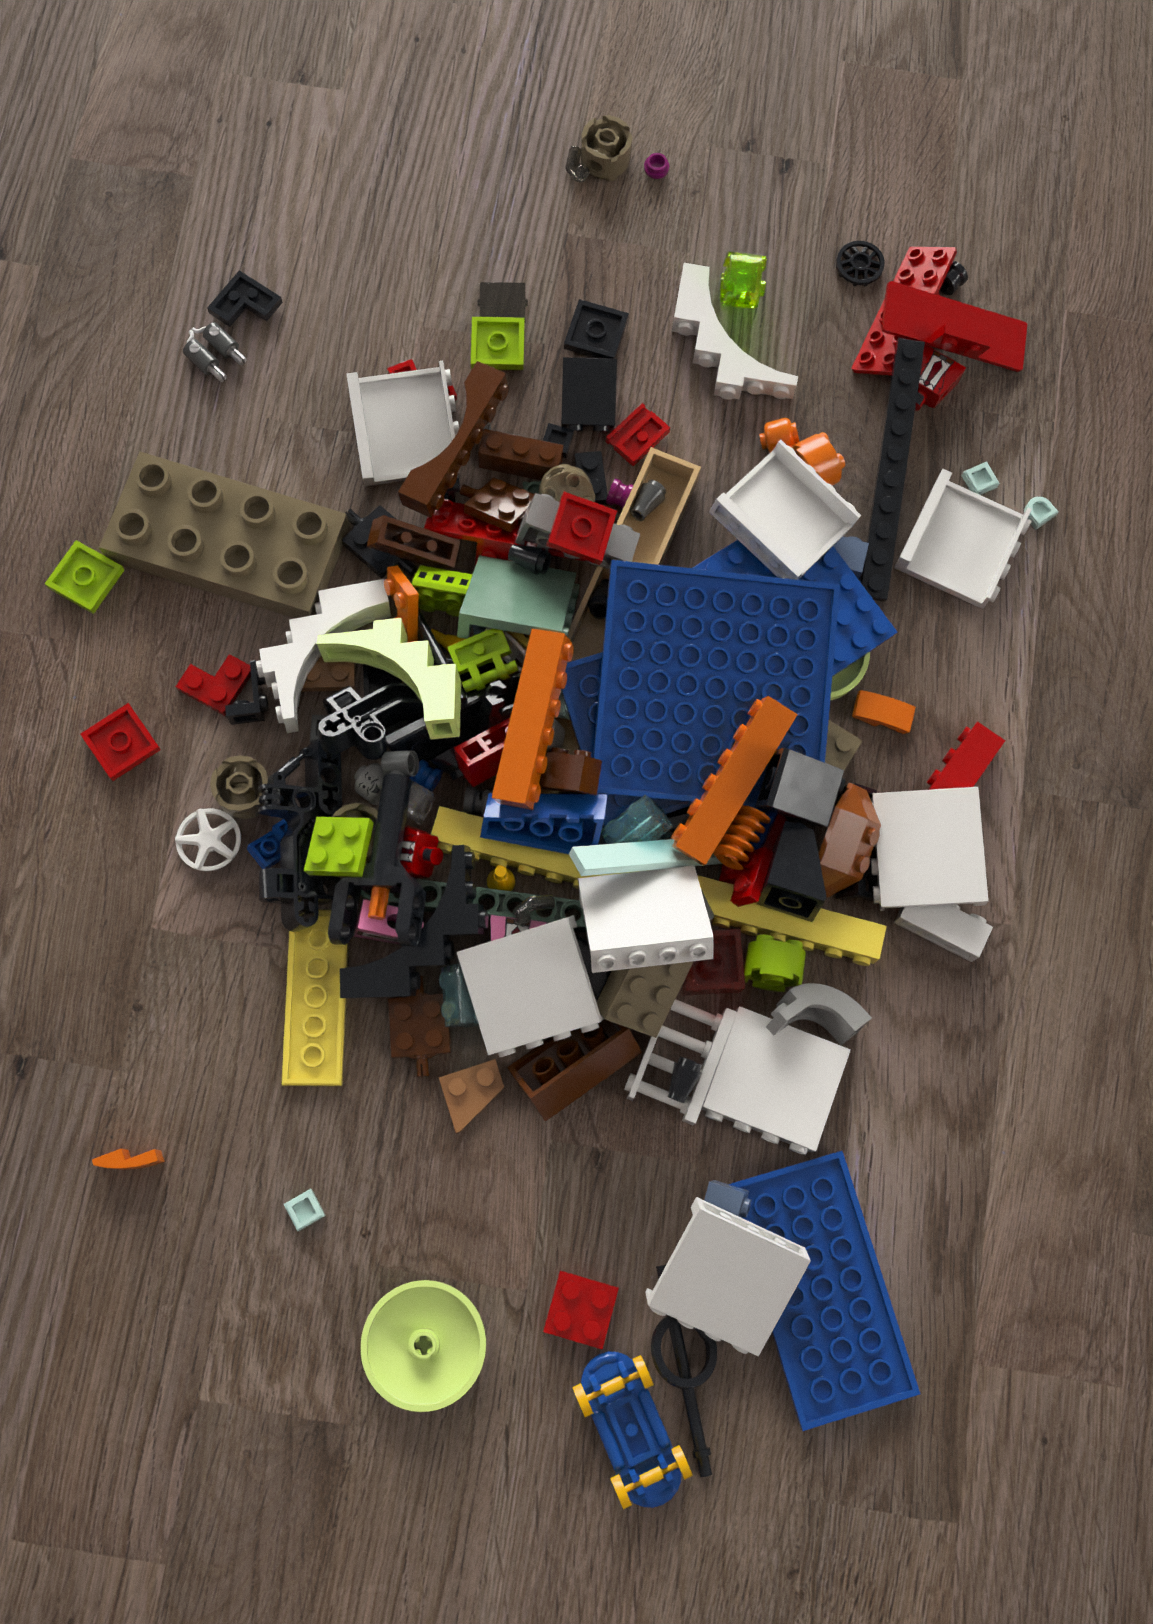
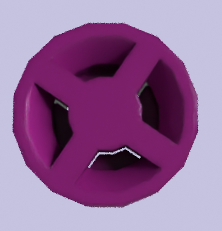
M615 478L609 490L606 504L611 506L616 504L623 510L634 485H624L621 480Z

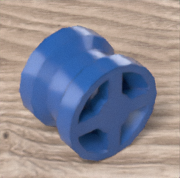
M422 759L419 762L418 773L416 776L410 777L412 779V786H420L423 792L429 795L439 783L443 772L439 768L434 769L430 767L429 763Z

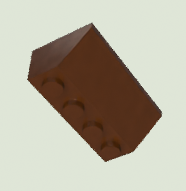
M604 1019L598 1023L599 1028L582 1033L581 1028L570 1031V1037L554 1041L552 1036L545 1040L543 1045L535 1047L508 1066L507 1069L546 1122L642 1053L629 1028Z

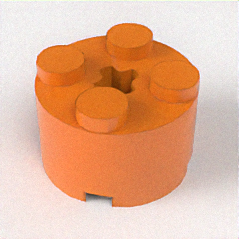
M826 433L814 434L791 446L796 454L806 464L812 466L826 483L833 486L840 481L842 469L845 468V460L841 454L836 453Z

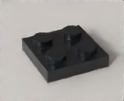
M579 299L564 342V349L594 358L615 359L628 322L629 313Z

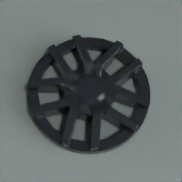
M866 241L847 243L840 249L836 259V268L839 276L853 283V286L864 285L865 287L880 278L885 265L882 252L875 245ZM856 246H860V247H864V248H863V250H862L861 252H859V250L856 248ZM850 249L853 255L848 253L846 250ZM868 249L873 251L870 255L866 254ZM877 255L879 262L872 259ZM850 266V268H848V269H846V270H843V268H842V267ZM858 274H862L863 279H858Z

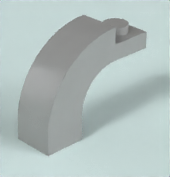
M808 983L793 987L776 1004L777 1008L771 1013L774 1018L766 1028L774 1036L796 1020H811L823 1026L842 1045L857 1034L872 1017L859 1003L842 991L823 984Z

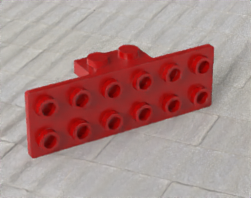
M910 247L893 281L940 296L939 290L957 254L956 248ZM885 299L851 369L854 373L892 375L896 342L901 337L884 333L881 330Z
M894 281L887 283L882 332L908 340L925 342V345L1012 371L1020 372L1023 370L1027 322Z
M444 499L441 508L435 510L431 518L427 517L424 529L447 537L477 542L475 565L479 555L508 560L511 546L513 544L521 545L515 543L520 525L510 533L465 514L464 504L452 502L448 499ZM525 541V544L522 546L537 547L538 544ZM549 548L548 552L552 556L564 557L563 552Z

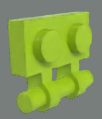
M491 628L447 647L453 663L457 666L459 675L466 672L471 674V679L462 682L466 693L476 688L478 691L484 689L486 684L498 679L503 681L510 678V674L519 671L515 660L506 664L502 660V657L512 653L503 630ZM492 661L494 662L496 668L480 674L478 667Z

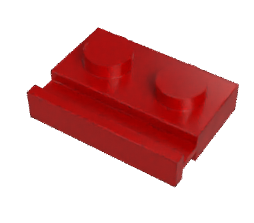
M642 403L606 436L605 442L612 445L620 456L634 466L649 452L651 447L654 448L670 433V427L655 413L646 409Z

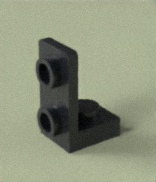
M250 660L254 702L238 700L233 702V705H225L226 717L231 725L265 721L264 711H268V700L266 694L262 695V685H266L265 677L259 678L256 660Z

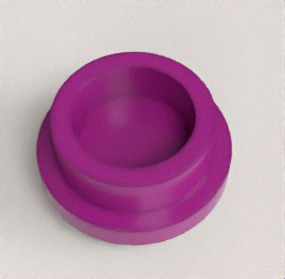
M653 153L645 160L644 171L653 179L663 178L669 172V162L663 154Z

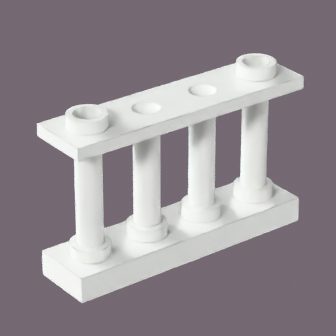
M675 999L670 1010L711 1026V1029L715 1031L712 1042L707 1040L705 1043L662 1025L657 1037H650L636 1075L630 1073L624 1090L629 1091L627 1099L631 1101L634 1099L636 1092L679 1108L680 1113L684 1114L682 1121L694 1125L698 1119L737 1012L726 1008L722 1014L717 1013L714 1015ZM658 1036L701 1053L700 1057L705 1058L700 1069L702 1074L695 1084L691 1097L688 1096L685 1103L667 1097L669 1091L641 1081L647 1064L671 1074L673 1072L674 1061L652 1053Z

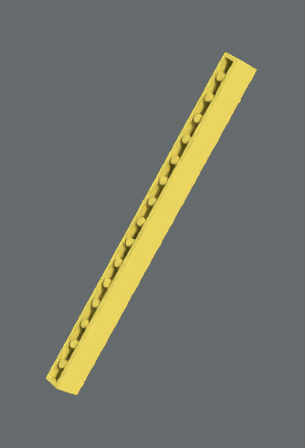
M439 806L431 834L438 836L437 848H440L443 853L451 854L453 845H466L470 847L471 852H474L475 861H479V858L489 860L490 864L495 867L500 865L505 868L507 866L518 868L517 871L528 876H534L535 873L545 875L546 880L554 883H562V880L574 883L573 887L579 889L578 878L612 875L581 876L569 854L480 838L483 823L482 817ZM697 875L700 888L714 913L712 924L717 927L729 928V926L741 928L740 932L751 936H757L758 933L770 935L776 941L798 940L803 943L802 949L813 951L816 948L825 951L824 954L832 958L840 959L842 956L853 958V963L862 966H870V963L874 964L880 959L887 928L885 925L822 908L814 921L810 922L758 905L757 902L737 907L730 902L734 885Z

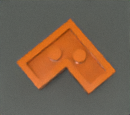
M398 565L387 567V579L384 580V588L387 595H390L395 601L397 608V617L395 618H402L408 636L407 643L418 641L419 593Z

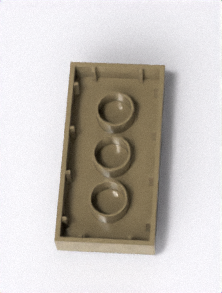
M139 451L99 548L104 556L120 565L292 618H301L317 615L315 603L320 602L318 591L325 590L328 587L343 548L342 539L348 534L350 526L346 513Z

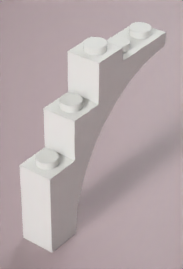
M684 263L672 332H678L686 336L696 335L697 341L693 363L703 367H718L714 395L727 400L740 399L741 391H748L754 395L765 394L778 399H793L798 376L774 370L759 363L742 351L727 335L715 314L708 285L710 267Z
M384 579L319 590L320 602L315 603L317 615L289 620L291 631H286L288 644L259 649L261 660L256 661L259 678L265 677L267 687H272L274 699H280L281 706L275 707L279 724H285L287 733L298 731L297 711L300 693L309 672L321 657L317 646V636L351 632L368 623L391 617L389 600L384 588Z

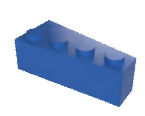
M489 793L480 838L569 854L572 847L598 845L608 794H540L538 802H535L533 810L499 804L491 798L492 793Z

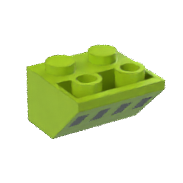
M420 565L412 581L413 587L419 593V608L428 612L435 610L446 611L449 615L459 617V612L473 574Z

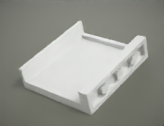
M443 360L439 361V367L363 378H358L357 372L347 373L361 471L365 486L405 481L412 469L424 465L437 457L457 435L459 424L458 421L453 422L451 413L456 412L454 395L449 396L447 386H452L450 369H444Z
M782 440L777 443L770 454L726 494L723 492L715 500L709 511L778 578L799 580L837 543L861 516L852 504L846 502L832 485L826 483L812 466L806 464L796 454L794 449L787 446Z
M942 469L894 568L983 609L988 601H995L1001 589L997 586L999 579H1005L1011 567L1007 563L1009 557L1014 558L1021 545V542L1017 540L1020 534L1025 535L1031 524V520L1027 519L1031 508L1028 507L1024 514L1018 513L950 482L949 479L952 472Z
M978 787L873 793L872 804L881 823V828L879 830V840L874 845L876 858H871L872 875H877L878 886H873L874 904L879 903L880 911H884L885 908L955 904L982 906L987 904L988 890Z
M695 865L578 878L580 906L584 914L591 954L592 973L713 959V933Z
M574 915L457 952L488 1055L498 1053L499 1057H504L515 1053V1047L526 1045V1049H531L543 1045L542 1039L552 1036L554 1041L570 1037V1031L581 1028L582 1033L599 1028L598 1023L604 1020L603 1016L600 1015L573 929L577 927Z
M739 1006L736 1009L735 1020L701 1109L706 1111L705 1116L712 1120L722 1122L724 1118L734 1122L733 1127L740 1131L750 1133L752 1129L762 1133L761 1138L768 1142L778 1144L780 1140L790 1144L789 1149L796 1153L806 1155L807 1151L815 1152L851 1049L789 1025L773 1036L766 1028L772 1020L771 1018Z
M696 1197L691 1206L693 1216L653 1290L647 1288L645 1292L648 1306L660 1316H666L667 1314L676 1318L686 1328L693 1329L695 1327L704 1331L709 1338L715 1341L724 1340L732 1344L741 1353L747 1354L750 1352L759 1356L811 1260L805 1247Z

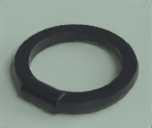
M668 1315L658 1323L652 1335L651 1356L654 1366L661 1377L674 1387L680 1389L699 1387L710 1378L717 1362L716 1341L709 1338L704 1331L694 1327L705 1343L706 1361L704 1367L697 1376L691 1379L676 1376L667 1368L661 1353V1342L664 1333L671 1325L679 1323L676 1318Z

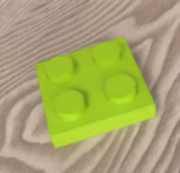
M472 317L471 369L479 361L497 370H524V318Z
M76 540L45 582V585L53 592L94 614L124 572V568L122 565Z
M316 817L304 871L308 875L362 877L374 822L370 818Z

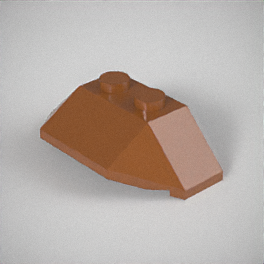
M848 783L846 792L842 794L834 809L818 853L827 898L862 880L863 874L869 868V858L873 847L877 844L880 837L881 823L867 790L852 783Z

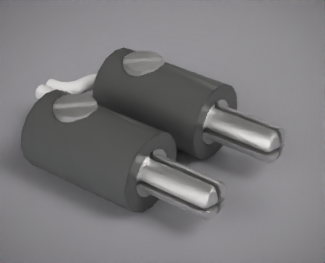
M216 322L200 329L193 327L189 330L190 337L183 348V354L205 375L213 374L220 382L227 378L226 374L218 367L219 360L197 339H194V333L203 332V337L225 358L232 357L239 365H243L246 362V358L238 351L239 344Z

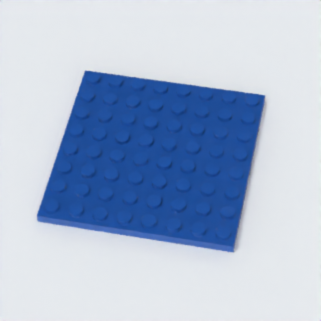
M611 560L593 758L602 760L597 793L693 802L696 798L700 800L706 791L702 788L706 779L711 773L715 775L721 766L717 762L726 748L731 750L736 742L733 739L735 732L741 724L746 726L751 715L748 714L751 706L756 699L761 701L766 696H770L798 714L777 749L787 748L825 763L840 584ZM767 766L743 805L758 808L755 805Z

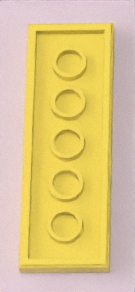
M319 910L318 920L314 925L298 932L289 931L282 1086L343 1085L346 998H340V968H347L348 944L334 945L330 942L328 927L331 910Z

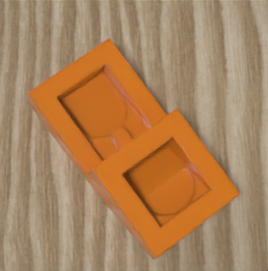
M860 690L857 693L852 717L872 726L883 725L899 733L906 734L911 730L916 707L891 697Z
M121 1148L94 1158L92 1162L94 1166L124 1170L154 1166L163 1163L164 1158L161 1150L156 1149L131 1158L129 1150Z

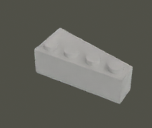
M535 493L523 516L515 543L524 545L525 541L538 544L537 547L545 548L546 552L549 551L550 547L546 545L559 505L555 498L547 494L540 495ZM613 524L603 561L597 566L610 569L611 560L632 562L640 533L633 531L627 525ZM564 553V557H568L571 559H579L578 557Z

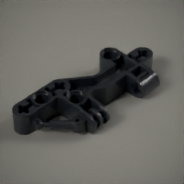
M445 657L449 664H454L451 657ZM493 661L478 667L480 674L496 668ZM466 672L462 675H459L461 680V688L465 695H468L473 691L477 690L476 688L466 693L462 682L471 679L470 672ZM390 683L363 698L350 686H347L323 699L324 708L329 716L323 718L319 723L321 748L326 753L338 754L355 746L365 758L370 760L380 759L384 752L387 751L385 728L401 720H419L423 718V704L415 692L405 683Z
M320 738L301 749L296 758H290L274 774L270 775L267 784L258 786V792L262 794L259 797V803L263 804V806L258 808V813L265 816L283 818L288 825L287 831L280 841V868L259 870V901L281 904L282 924L291 932H298L317 922L319 915L318 905H324L333 901L335 885L341 880L338 876L308 875L304 871L316 817H332L337 810L342 808L341 752L338 754L326 753L321 748ZM304 758L305 787L286 785L285 779L300 766V761ZM321 775L324 776L326 782L323 781ZM295 798L299 801L301 807L297 805ZM323 885L326 886L328 894L325 893Z

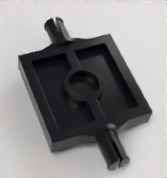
M379 505L364 518H360L352 509L345 512L348 521L354 528L342 539V545L381 579L387 574V567L401 566L410 576L417 572L418 566L413 562L367 547L374 519L383 515L396 519L387 510Z

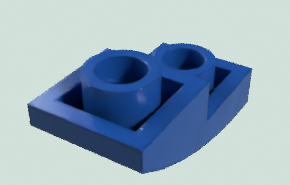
M284 819L273 825L272 831L250 843L247 847V851L262 869L270 868L280 861V841L288 828L287 822Z

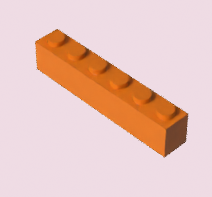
M531 629L491 797L499 804L533 810L534 803L538 802L540 798V777L547 768V747L553 742L554 729L552 726L554 717H558L560 713L561 702L559 696L561 689H564L566 686L567 673L565 670L567 662L571 661L574 652L573 644L565 633Z
M770 696L762 698L761 701L756 699L748 711L751 717L746 726L744 724L739 726L733 736V739L736 740L731 750L726 748L717 762L721 765L715 775L711 773L702 786L706 791L700 800L696 798L687 811L690 817L685 825L682 823L678 825L671 837L675 840L672 844L673 848L700 865L707 864L798 715Z

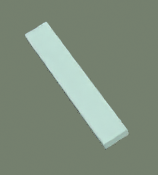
M674 839L572 847L569 852L581 876L657 870L692 865L702 866L673 848ZM712 854L706 865L723 863Z

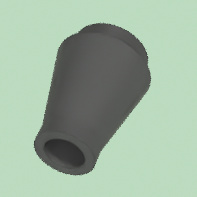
M655 480L643 483L634 507L630 511L631 515L635 519L643 521L647 515L665 500L666 489Z

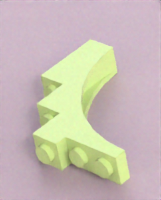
M402 618L376 620L371 630L317 636V646L324 662H352L370 665L387 671L408 685L423 704L424 721L430 739L460 737L461 680L456 664L434 666V657L428 640L407 643L408 636Z

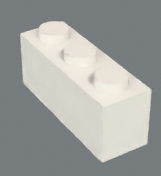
M957 904L901 907L894 921L895 924L970 962L980 957L993 928L986 923V919L976 914L969 915L961 911L960 906Z

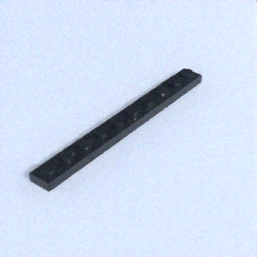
M898 338L896 342L867 537L869 545L861 577V584L873 600L886 602L888 598L925 342Z

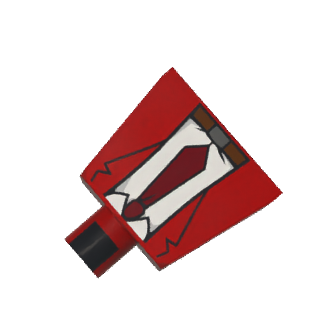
M924 345L915 411H919L923 404L936 408L959 383L967 367L928 345Z
M406 825L400 863L411 877L415 879L428 878L433 873L434 865H439L443 860V852L440 848H437L438 836Z

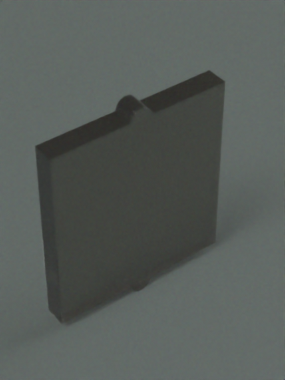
M480 282V299L477 301L478 306H480V317L524 318L525 323V307L528 306V300L525 299V283Z

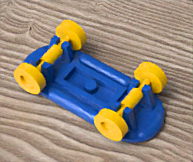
M608 1351L598 1354L589 1361L583 1371L581 1383L572 1388L584 1417L592 1416L616 1474L610 1479L623 1510L632 1506L631 1501L636 1505L647 1508L664 1505L678 1491L681 1475L686 1480L693 1476L680 1445L673 1448L648 1390L654 1384L642 1356L639 1355L631 1359L620 1352Z

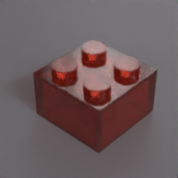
M740 929L712 931L713 959L693 962L682 984L683 996L741 993L744 990L745 977Z

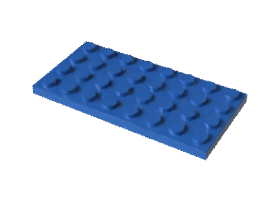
M843 1151L729 1184L749 1191L747 1199L751 1200V1207L747 1218L742 1217L743 1219L805 1247L811 1260L772 1331L801 1430L805 1431L920 1395Z

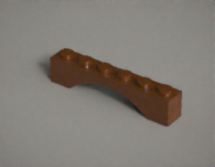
M479 361L475 363L464 382L467 394L466 411L457 435L437 457L424 465L412 469L398 491L403 506L429 518L432 517L435 510L441 508L445 493L448 488H452L456 483L458 471L461 466H465L468 463L470 451L475 444L481 441L483 429L488 422H492L498 404L506 399L509 392L506 373Z

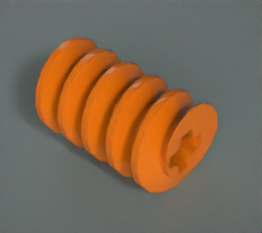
M742 805L713 852L714 856L729 868L743 870L744 868L738 861H749V857L744 851L754 852L755 849L749 842L758 843L760 841L755 832L764 833L765 828L760 822L769 824L770 818L756 808Z

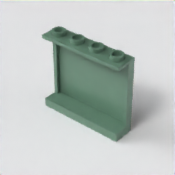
M479 555L459 612L457 637L469 638L473 625L527 635L531 634V629L565 633L568 637L580 589V584L575 583L576 572L548 568L545 574L539 573L536 575L513 561Z

